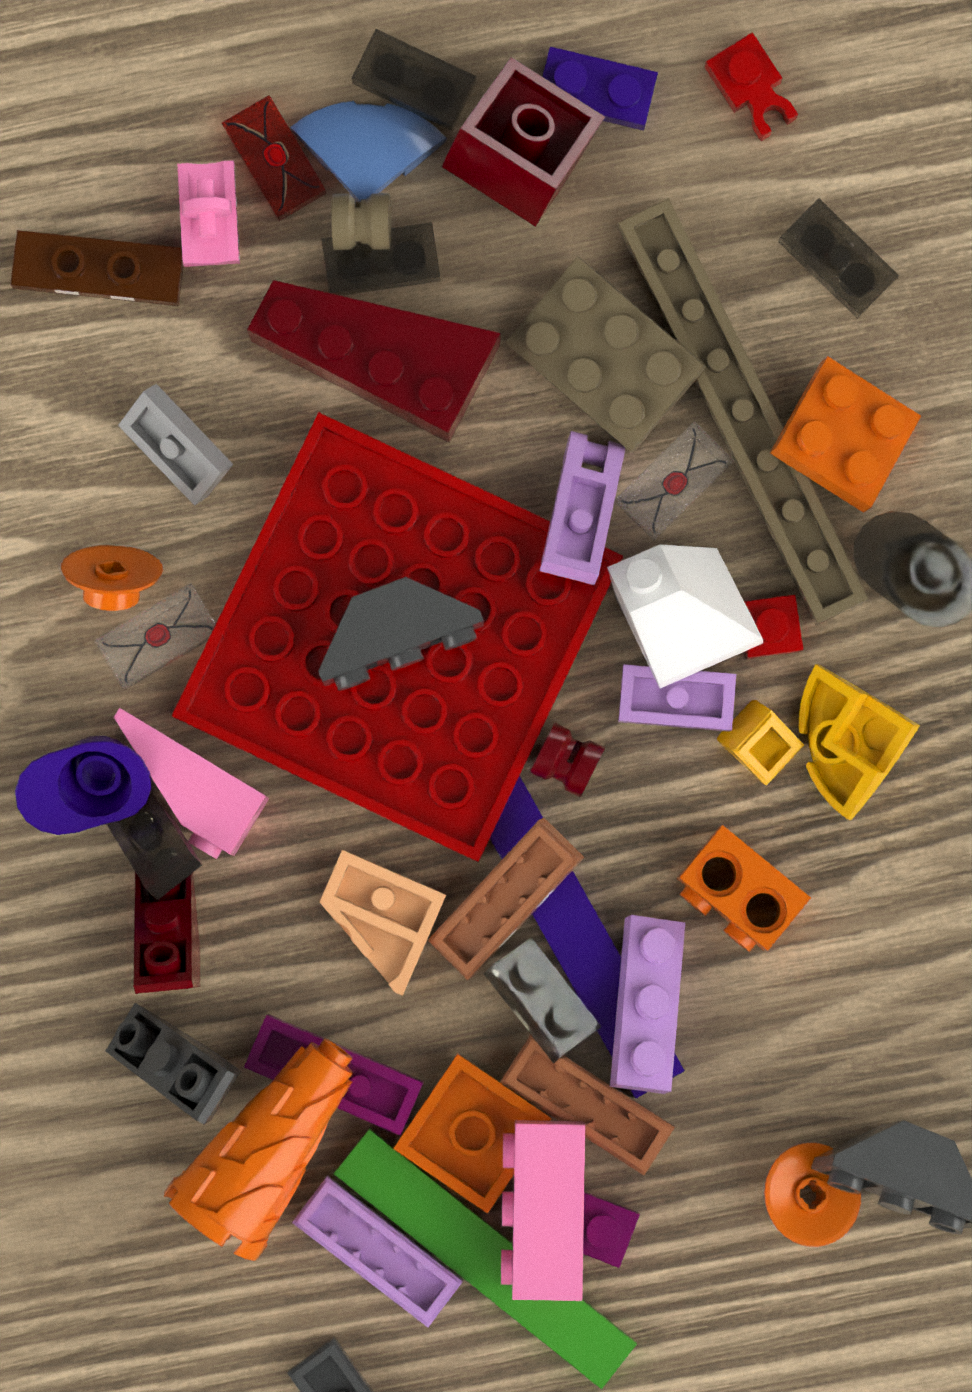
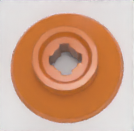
M99 545L86 547L66 556L61 563V571L69 583L83 590V600L86 604L100 610L119 611L131 608L139 602L140 591L151 587L158 581L162 575L163 566L158 558L141 549Z
M802 1143L783 1152L771 1166L764 1190L766 1208L775 1227L789 1240L809 1247L825 1246L842 1238L853 1226L861 1205V1193L852 1194L836 1189L827 1184L828 1175L811 1169L815 1157L833 1149L820 1143ZM806 1185L813 1192H816V1199L809 1206L803 1198H800V1190L804 1189Z

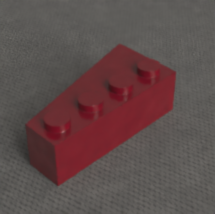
M276 280L272 281L247 328L253 343L450 443L498 351L501 333Z

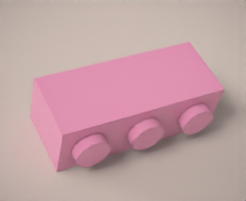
M515 1120V1133H503V1168H514V1192L502 1191V1226L513 1227V1250H501V1285H512V1300L582 1301L585 1124L583 1121Z

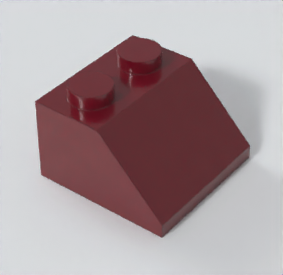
M510 57L459 129L441 167L536 227L562 189L605 119V116Z

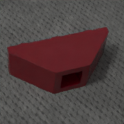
M191 859L135 865L133 979L135 994L200 987V940Z

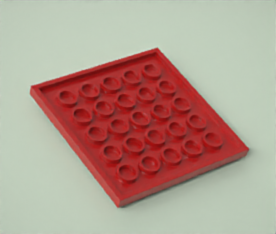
M318 412L172 713V717L479 863L611 585L607 567L622 561L624 556L605 547L599 576L595 585L541 572L539 570L550 525L549 520ZM407 577L479 609L482 614L484 626L474 630L477 639L465 645L445 650L442 642L421 650L424 657L423 660L394 671L391 670L389 662L369 669L367 671L370 680L338 691L336 683L324 686L318 672L351 598Z

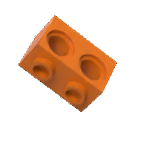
M724 825L717 828L676 878L685 886L679 895L705 916L711 909L715 910L729 922L723 931L748 952L755 945L763 951H768L811 899L809 895ZM712 858L723 859L732 868V882L723 891H714L707 887L703 881V867ZM757 894L769 896L774 901L777 909L774 921L763 928L752 924L746 913L749 900Z

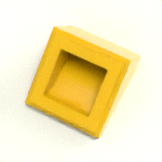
M757 700L749 702L733 719L732 731H722L717 737V741L765 786L771 782L804 746L771 709Z

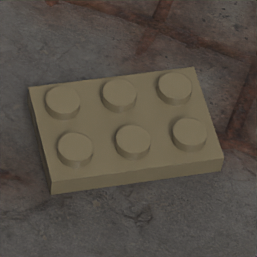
M578 256L505 342L626 449L633 453L706 368L701 361Z

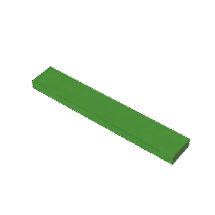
M369 1128L334 1172V1175L602 1389L635 1348L637 1342L584 1299L582 1301L512 1300V1285H501V1250H513V1242L416 1164L394 1150L391 1144Z

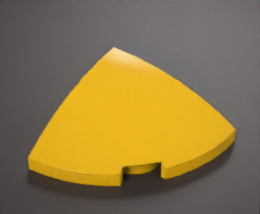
M815 664L804 688L799 711V733L807 734L813 762L806 764V768L825 800L847 820H852L885 779L920 725L821 665Z

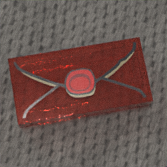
M270 95L221 123L278 221L327 194L325 187Z

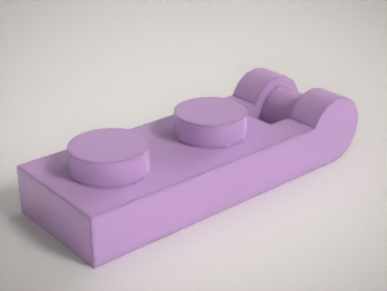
M571 431L563 457V466L539 571L595 585L601 567L625 447L620 443L609 441L607 446L587 441L588 435ZM582 463L601 467V472L582 468Z

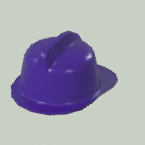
M89 736L77 741L73 746L47 753L31 761L19 776L15 795L17 808L26 822L42 832L63 835L81 832L135 815L147 803L152 785L149 769L142 757L134 750L122 744L119 740L108 736Z

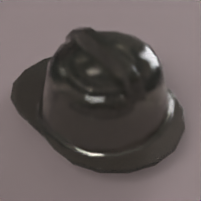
M891 511L880 514L862 526L854 541L853 559L859 575L872 589L898 607L908 617L925 626L941 628L953 625L971 612L972 560L959 542L943 534L926 520L906 512Z

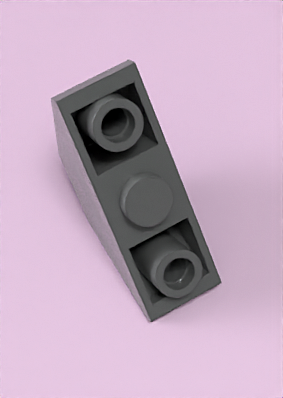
M404 577L351 598L318 672L324 686L336 683L338 691L345 690L370 680L367 671L369 669L389 662L392 671L398 670L423 660L422 649L442 642L445 650H450L476 640L477 636L474 630L483 627L484 620L479 609Z
M134 1003L125 1020L119 1025L115 1036L105 1050L180 1109L204 1125L212 1120L241 1073V1070L212 1049L137 1003Z
M902 1120L881 1124L815 1157L811 1169L828 1175L827 1184L836 1189L852 1194H860L861 1189L880 1196L878 1201L880 1206L902 1214H911L914 1209L931 1216L929 1224L948 1233L961 1235L963 1229L972 1228V1178L954 1140Z

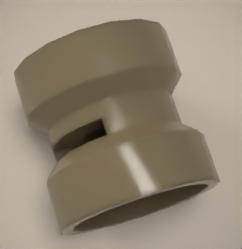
M390 193L371 194L367 199H361V202H356V199L351 194H332L331 224L333 250H351L357 242L368 244L373 250L391 249Z

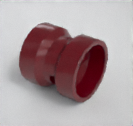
M554 723L530 773L543 780L554 778L563 783L566 791L581 798L605 747L591 740L582 743L572 738L569 729Z

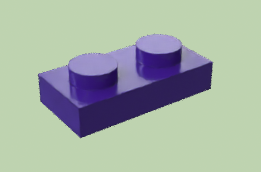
M550 47L542 77L605 116L603 121L644 131L658 72Z

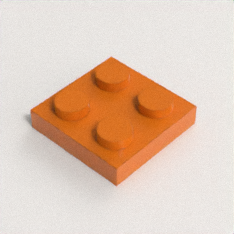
M827 356L817 367L770 454L864 513L874 504L921 415Z
M457 1053L393 1149L488 1214L514 1175V1168H503V1133H515V1120L551 1121L552 1117Z

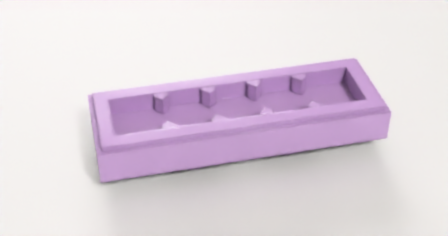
M328 1175L292 1221L295 1226L427 1327L431 1325L463 1282L462 1278Z

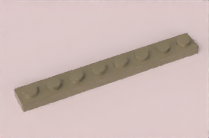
M669 198L618 222V229L672 337L706 366L705 370L694 382L815 625L867 601L869 598L809 478L770 454L783 430V426Z

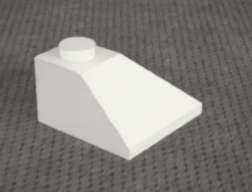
M659 544L607 567L616 600L659 688H663L763 644V638L717 548Z

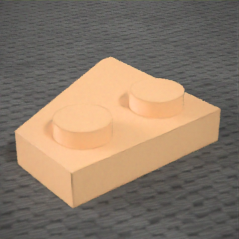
M342 850L320 899V904L336 923L343 928L361 953L369 959L389 983L388 985L391 989L403 996L447 895Z

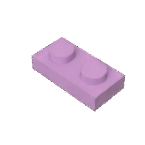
M624 664L618 722L730 732L732 731L736 674L699 671L663 688H659L650 667Z

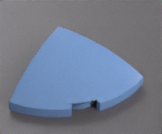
M354 101L342 102L314 111L290 127L291 131L325 170H330L357 202H361V199H367L371 194L380 193L401 174L404 176L409 174L447 141V138L426 119L412 111L388 103L385 106L356 104Z

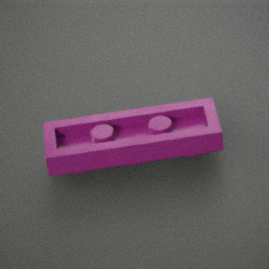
M267 1014L244 1068L273 1080L301 1046L306 1049L311 1042L320 1045L324 1038ZM337 1044L352 1057L348 1067L352 1071L349 1080L353 1082L337 1108L401 1136L424 1081Z

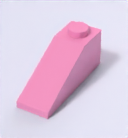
M119 708L114 719L134 751L142 757L150 771L151 778L180 824L193 832L188 842L215 859L218 858L222 850L235 856L269 798Z

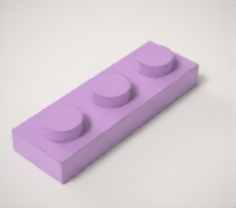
M630 915L625 918L610 1087L661 1094L671 1092L685 922Z

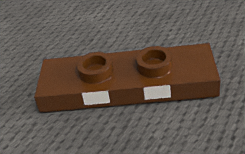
M17 230L11 286L13 289L179 306L184 267L182 248Z

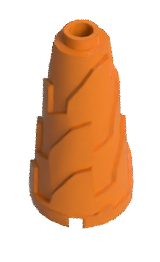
M324 1038L320 1045L311 1042L306 1049L301 1046L273 1081L253 1097L232 1122H229L217 1133L179 1177L173 1178L164 1191V1197L171 1198L170 1206L189 1224L221 1247L231 1236L238 1238L242 1243L234 1254L247 1260H257L267 1247L270 1233L295 1193L306 1171L305 1168L324 1135L328 1121L353 1083L349 1080L352 1071L348 1067L352 1057L337 1044Z

